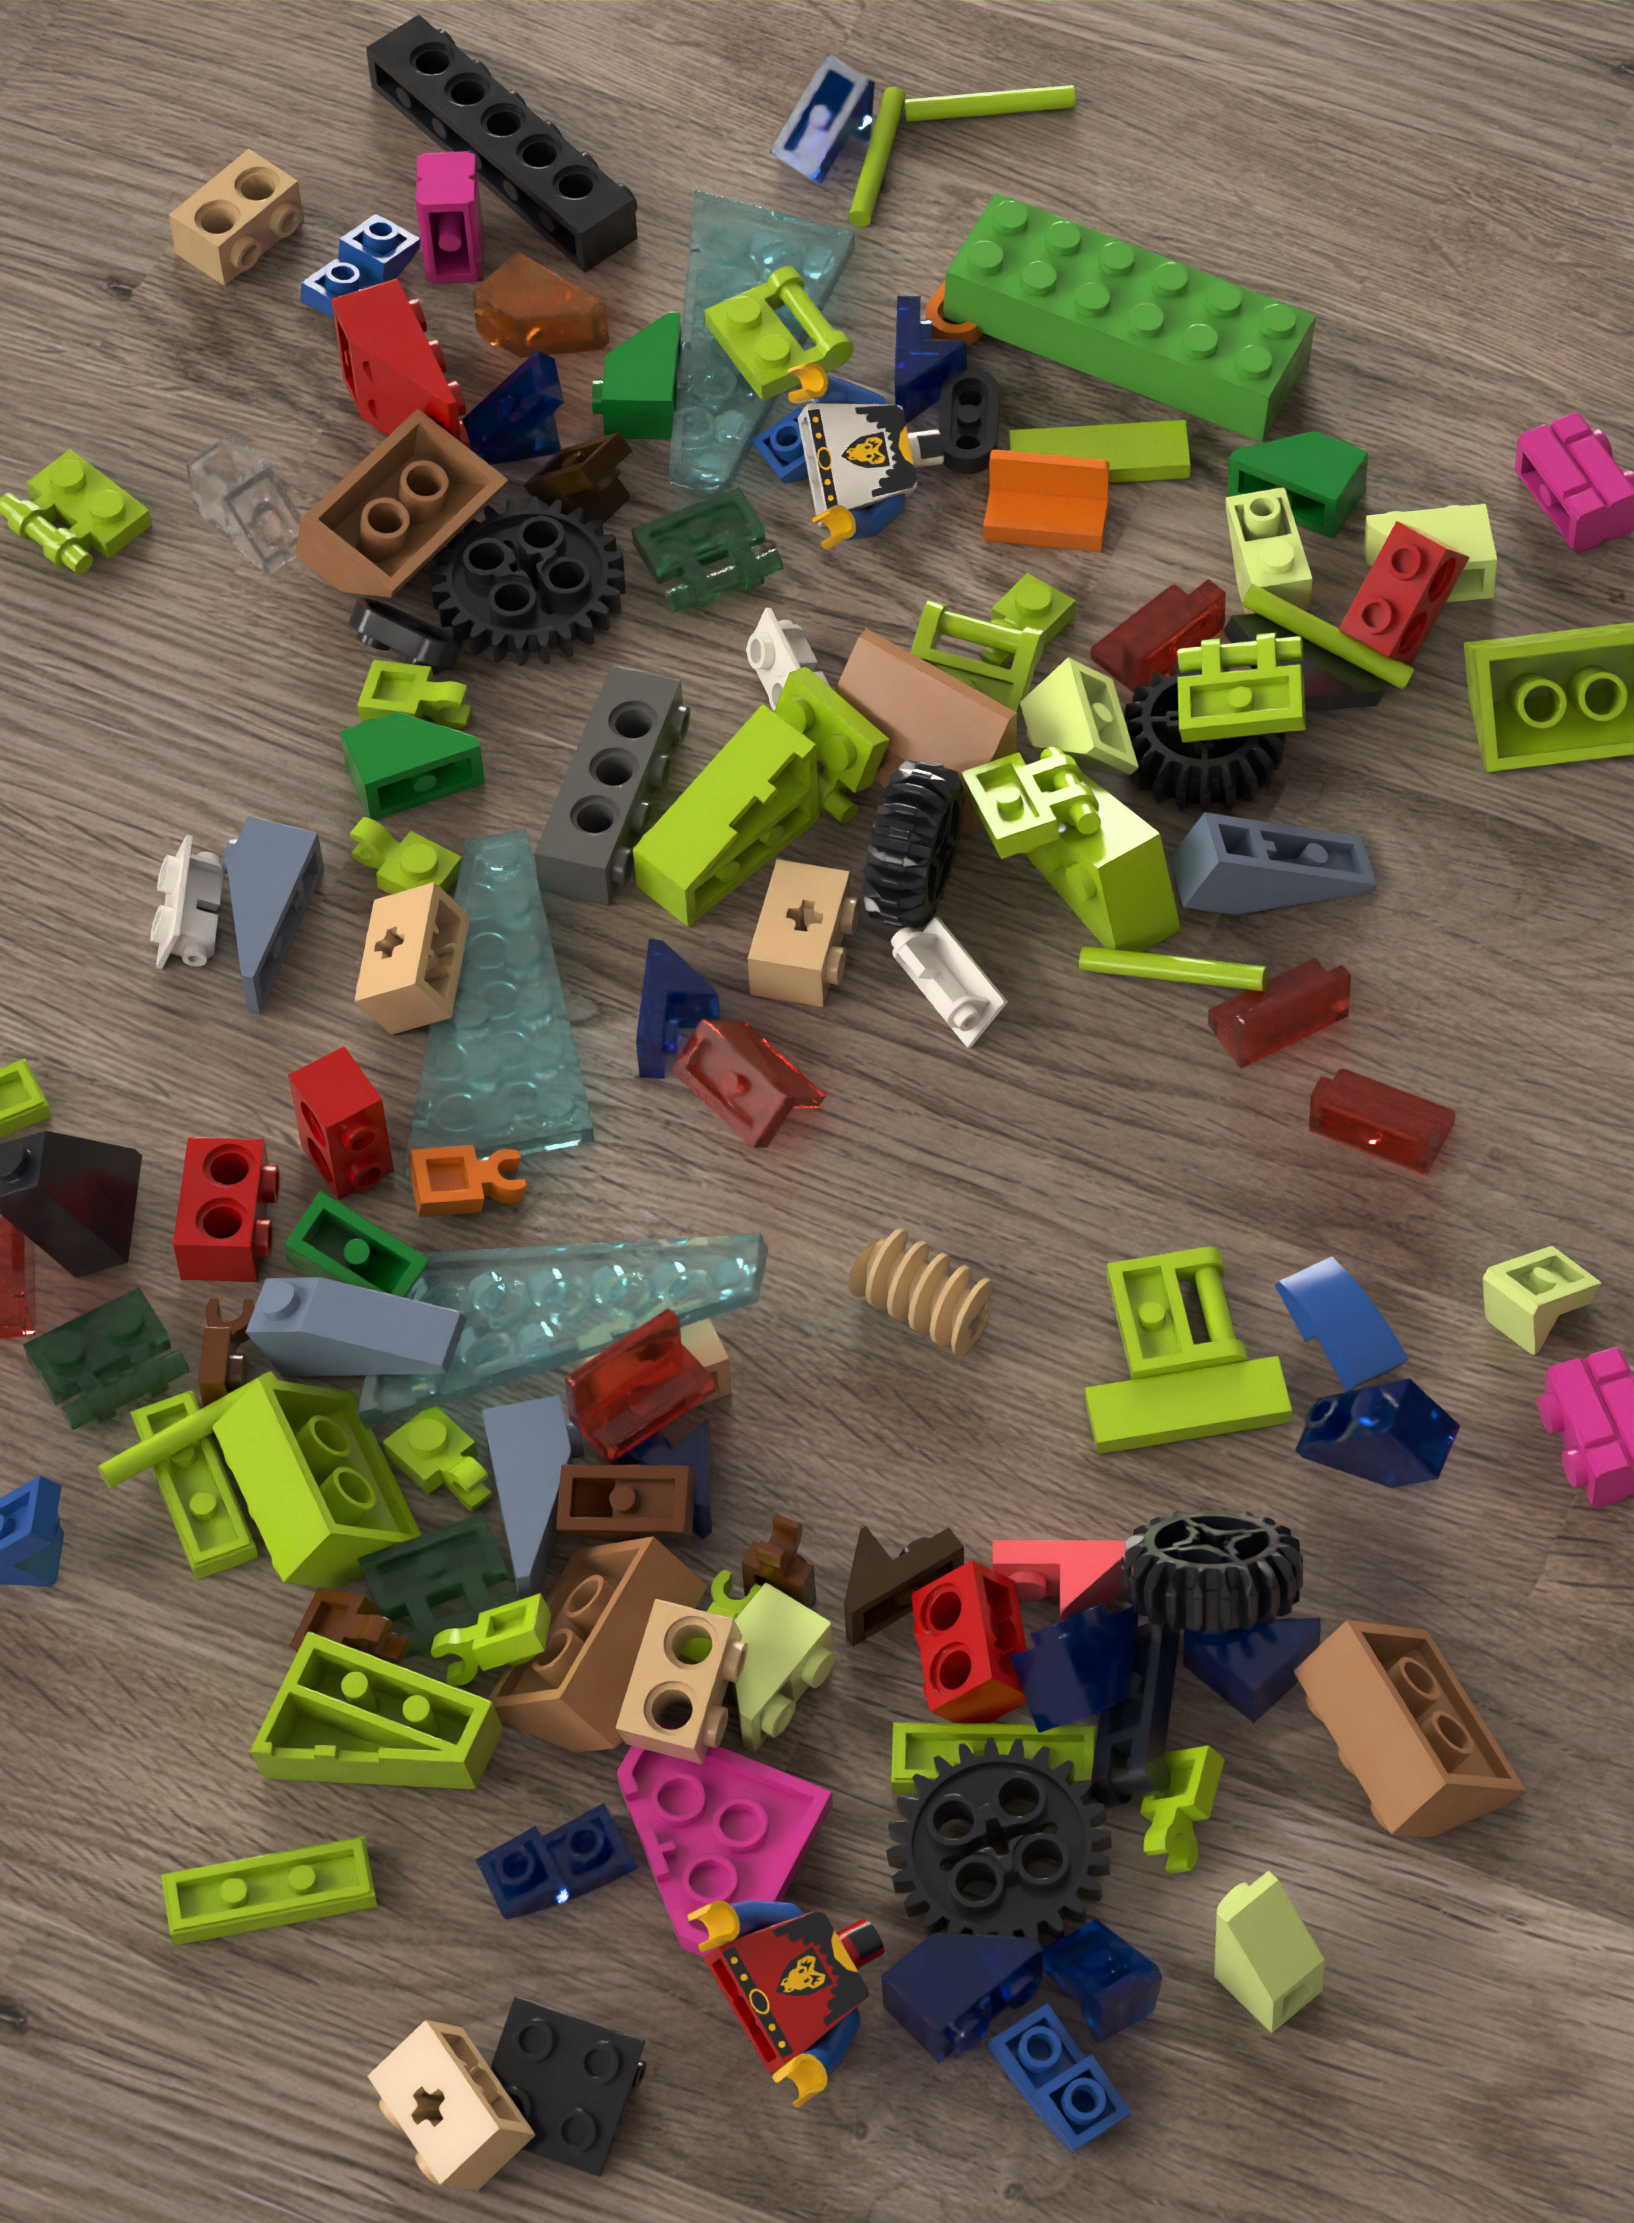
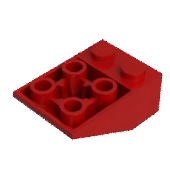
M398 278L331 299L342 377L361 418L389 436L415 410L419 409L471 450L465 426L461 419L458 418L466 414V406L461 389L456 380L447 382L443 375L447 372L445 359L436 339L427 341L424 332H427V324L418 299H407Z

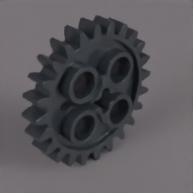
M532 497L528 508L519 510L512 498L507 499L506 512L498 514L492 507L487 505L484 508L485 520L480 523L472 519L464 527L465 534L458 533L448 543V548H442L436 554L437 566L430 569L434 609L439 610L441 626H452L453 637L461 642L470 638L472 654L478 655L490 646L493 648L494 662L500 663L508 652L516 653L519 666L525 665L529 653L536 652L542 662L548 664L550 663L551 650L559 648L566 656L571 657L573 656L572 641L576 639L592 646L594 644L593 628L605 631L611 628L609 613L621 612L620 595L626 594L623 553L617 552L615 535H604L603 522L600 519L586 524L584 508L582 507L573 510L568 516L564 515L562 500L559 499L548 510L540 509L538 497ZM508 547H512L518 555L521 566L520 571H517L516 556ZM539 590L541 606L544 611L546 609L549 615L544 614L537 604L535 591Z
M987 1738L984 1756L977 1758L974 1757L965 1743L960 1744L959 1757L961 1763L952 1767L945 1759L937 1755L934 1757L937 1778L934 1781L917 1773L912 1777L914 1789L919 1799L899 1796L897 1799L899 1813L908 1821H893L888 1824L890 1839L901 1844L886 1850L889 1866L902 1869L891 1877L895 1893L912 1892L904 1901L905 1911L909 1918L927 1912L923 1921L926 1936L931 1937L944 1927L948 1928L947 1943L950 1951L955 1952L965 1939L969 1938L973 1940L976 1959L980 1960L987 1953L990 1943L1000 1944L1006 1961L1012 1960L1016 1941L1024 1940L1034 1955L1040 1954L1039 1934L1047 1931L1053 1938L1062 1943L1066 1940L1062 1922L1065 1917L1081 1924L1087 1921L1086 1909L1080 1898L1101 1901L1103 1897L1101 1885L1091 1876L1110 1875L1111 1872L1110 1859L1103 1854L1097 1853L1112 1847L1110 1830L1096 1828L1107 1820L1104 1804L1087 1805L1094 1796L1093 1784L1090 1780L1081 1781L1070 1786L1075 1776L1074 1764L1070 1760L1062 1763L1054 1770L1050 1769V1749L1046 1746L1041 1748L1034 1758L1030 1760L1025 1758L1022 1739L1016 1738L1008 1755H999L994 1739ZM1016 1797H1028L1038 1803L1034 1811L1026 1816L1017 1817L1009 1815L1003 1810L1005 1805ZM954 1819L965 1820L973 1825L967 1835L958 1839L944 1838L938 1833L943 1824ZM1049 1826H1055L1058 1829L1055 1834L1043 1832ZM995 1841H1002L1003 1846L1009 1849V1853L997 1857L996 1852L993 1848H990L989 1844ZM1039 1858L1054 1859L1061 1864L1057 1873L1048 1878H1036L1026 1872L1030 1863ZM945 1862L956 1864L950 1871L941 1869L942 1864ZM973 1881H987L996 1887L990 1897L981 1901L967 1900L960 1895L963 1888Z

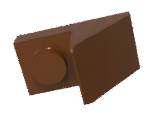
M561 1464L556 1530L564 1534L612 1543L653 1536L692 1538L697 1472L690 1466Z

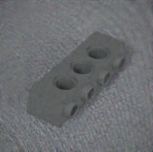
M615 665L610 666L534 853L539 891L610 906L618 883L627 884L633 869V845L637 835L643 836L650 828L653 816L652 797L656 788L664 789L670 776L672 766L671 749L675 741L681 743L684 741L688 731L691 712L690 707L683 706L681 680Z

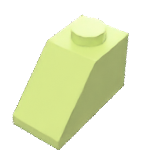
M1068 657L1020 701L1027 726V738L1032 747L1040 754L1046 748L1056 746L1061 748L1065 755L1074 758L1079 768L1131 775L1139 768L1112 678Z

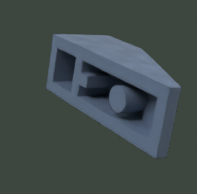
M1206 812L1203 813L1168 858L1184 908L1232 915L1371 893L1377 886L1361 836Z
M248 816L239 838H231L227 844L223 857V872L228 874L239 963L248 1012L260 1014L323 874L324 865L318 832Z
M322 1277L269 1278L264 1282L246 1334L282 1377L447 1374L467 1319L460 1311Z
M560 1395L482 1410L487 1448L519 1600L540 1593L560 1534L556 1530L561 1464H573V1459L585 1457L578 1418L565 1420Z

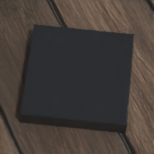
M1320 609L1304 610L1333 625ZM1259 614L1232 615L1223 630L1231 643L1257 641V634L1275 632L1277 638L1299 636ZM1303 637L1304 659L1280 663V666L1301 664L1304 676L1305 712L1377 706L1386 691L1373 674ZM1257 665L1250 666L1252 669H1257Z

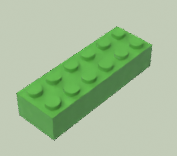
M997 192L946 271L943 318L958 324L966 321L978 325V331L1262 443L1310 361L1316 315Z

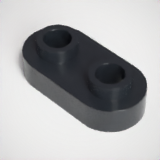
M978 369L959 370L948 376L941 387L939 432L944 449L943 464L948 469L957 473L975 474L989 468L991 451L998 450L1000 388L996 379L985 371Z
M358 598L348 622L350 626L358 631L356 639L361 643L384 651H389L390 648H393L407 655L406 664L431 667L433 675H439L441 668L454 669L463 646L462 642L455 639L452 635L393 606L371 599Z

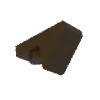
M619 432L566 447L555 454L523 486L530 495L538 497L540 501L550 507L557 499L562 500L564 515L568 516L573 510L582 507L584 508L586 524L596 519H600L604 523L629 499V492L618 479L621 472L617 465L633 450Z
M861 1526L844 1601L846 1637L853 1646L913 1611L911 1593L964 1565V1546L949 1527L931 1538L922 1537L916 1539L902 1550L898 1558L892 1560L867 1526Z

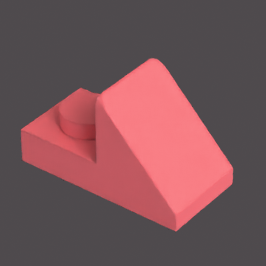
M993 1540V1570L1015 1581L1019 1602H1035L1044 1597L1060 1598V1642H1064L1124 1589L1121 1586V1556L1125 1551V1540Z

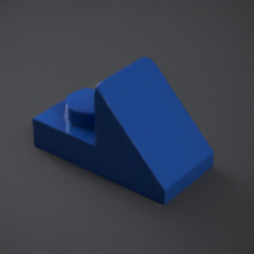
M40 1475L0 1498V1584L49 1586L57 1581L64 1537L63 1529L60 1527V1516L57 1513L62 1485Z

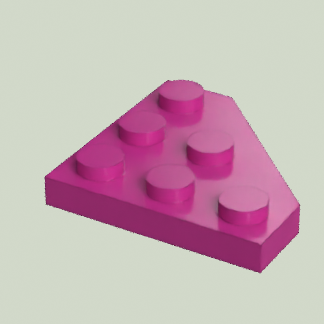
M660 1722V1727L664 1729H676L674 1727H671L667 1724ZM631 1746L617 1771L620 1790L679 1945L682 1949L701 1957L713 1951L701 1952L698 1947L700 1943L709 1940V1932L701 1920L695 1919L689 1922L688 1914L715 1901H724L729 1904L744 1900L782 1902L833 1806L831 1791L721 1746L718 1748L709 1746L703 1765Z

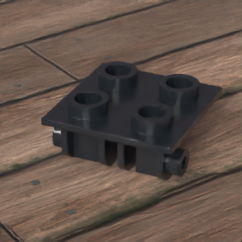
M514 1996L490 2069L535 2133V2136L522 2150L601 2177L630 2088L637 2089L640 2086L646 2071L647 2063L640 2060L646 2040Z

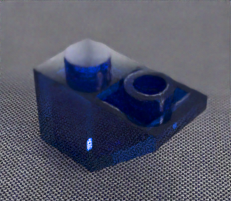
M1408 1378L1318 1398L1306 1415V1426L1295 1451L1304 1459L1390 1488L1438 1479L1460 1429V1425L1414 1381Z
M1104 1602L1067 1616L1065 1620L1031 1632L1030 1635L1034 1645L1010 1655L1038 1733L1092 1716L1128 1699L1139 1616L1133 1612L1132 1606L1109 1614Z
M933 1933L881 1975L883 2007L940 2063L956 2049L959 2052H965L972 2048L985 2035L990 2021L1008 2007L1011 2009L1020 2008L1036 1994L1043 1979V1947L1034 1938Z

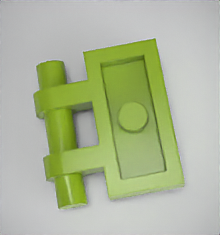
M71 449L27 481L29 496L34 501H22L13 493H6L0 498V514L8 519V526L13 532L23 539L32 538L43 547V554L58 567H69L78 575L87 572L93 563L92 555L87 552L90 548L94 547L109 559L152 526L149 509ZM58 519L69 529H57L51 523Z
M1275 632L1257 634V641L1222 644V640L1219 638L1202 640L1201 647L1178 649L1180 673L1202 671V675L1178 677L1179 731L1182 742L1306 730L1304 676L1301 664L1280 666L1281 662L1304 659L1302 637L1277 638ZM1257 665V669L1225 672V668Z
M805 666L789 672L774 712L816 744V758L825 767L823 774L817 770L820 814L824 815L828 812L841 824H846L858 812V805L845 795L847 789L850 788L856 793L871 787L890 739Z
M1052 746L1046 748L1041 753L1040 761L1029 765L1025 764L1018 752L961 772L965 792L1001 859L1015 854L1028 853L1041 845L1061 839L1058 823L1067 821L1071 825H1075L1082 834H1091L1101 825V819L1098 815L1099 803L1091 788L1081 784L1082 772L1074 758L1065 755L1059 747ZM1046 791H1050V792H1051V793H1048V794H1046V795H1042L1043 792H1046Z

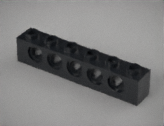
M418 14L366 47L371 87L445 152H469L475 154L478 180L584 273L638 238L636 223L638 206L630 189L621 182L615 183L599 169L596 161L590 154L585 151L579 152L567 142L559 129L551 121H543L532 112L515 90H507L497 82L480 60H472L462 52L445 30H437Z

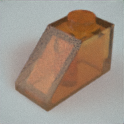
M518 251L472 292L476 331L489 344L501 346L520 358L602 350L609 344L606 304Z

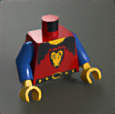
M744 1900L729 1904L724 1901H715L689 1913V1922L699 1919L708 1929L709 1940L698 1945L699 1950L705 1953L713 1950L703 1958L769 2074L776 2071L772 2076L776 2084L785 2077L791 2079L796 2084L799 2090V2098L792 2104L796 2108L801 2107L825 2089L828 2077L841 2065L861 2025L860 2012L857 2006L869 1996V1992L857 1970L884 1954V1946L878 1932L866 1918H862L836 1933L822 1910L819 1909L804 1914L799 1907L789 1902Z

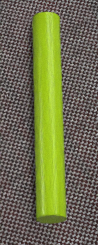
M1074 85L904 99L906 122L1075 108L1076 102Z
M889 87L884 91L848 215L849 221L858 227H866L871 222L904 107L906 94L897 87Z
M1253 583L1243 598L1242 606L1402 690L1413 673V667L1383 655L1339 630L1337 627Z
M1083 946L1079 957L1080 970L1256 991H1265L1268 982V967L1090 946Z
M271 1371L259 1376L261 1378L277 1380ZM256 1379L100 1464L98 1470L109 1489H112L213 1433L212 1426Z

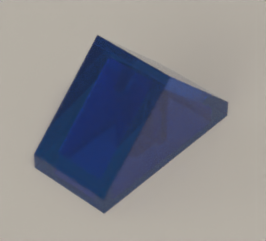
M1276 1618L1275 1622L1270 1625L1257 1623L1254 1624L1253 1629L1250 1631L1240 1628L1227 1630L1225 1635L1218 1630H1206L1199 1635L1195 1629L1184 1628L1183 1666L1254 1724L1299 1682L1293 1671L1320 1646V1618Z

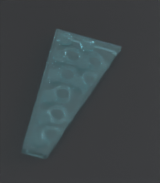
M694 189L693 223L689 242V267L686 275L681 331V356L677 374L676 411L673 418L669 462L670 483L725 498L753 445L751 440L758 436L779 394L765 401L760 399L706 327L704 310L766 283L774 271L781 267L791 266L804 280V291L822 313L855 249L854 232ZM786 305L773 310L803 349L809 335Z
M526 829L465 840L454 901L471 917L452 1018L430 1025L405 1158L407 1177H410L408 1161L411 1149L474 1145L477 1160H488L494 1152L502 1149H514L520 1151V1155H527L595 1142L593 1124Z
M761 1233L421 1253L429 1258L430 1262L406 1298L460 1311L467 1319L447 1374L366 1375L357 1415L367 1429L758 1303L768 1247Z

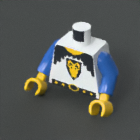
M815 362L788 369V374L797 376L803 387L800 390L788 393L789 401L793 404L809 400L814 402L813 404H807L797 419L816 512L812 522L813 524L818 522V527L828 526L831 532V537L822 541L821 546L823 549L829 550L843 541L877 536L904 511L906 498L917 487L915 468L943 464L944 449L939 430L933 429L908 433L901 406L887 404L882 395L849 381L827 375L825 370Z

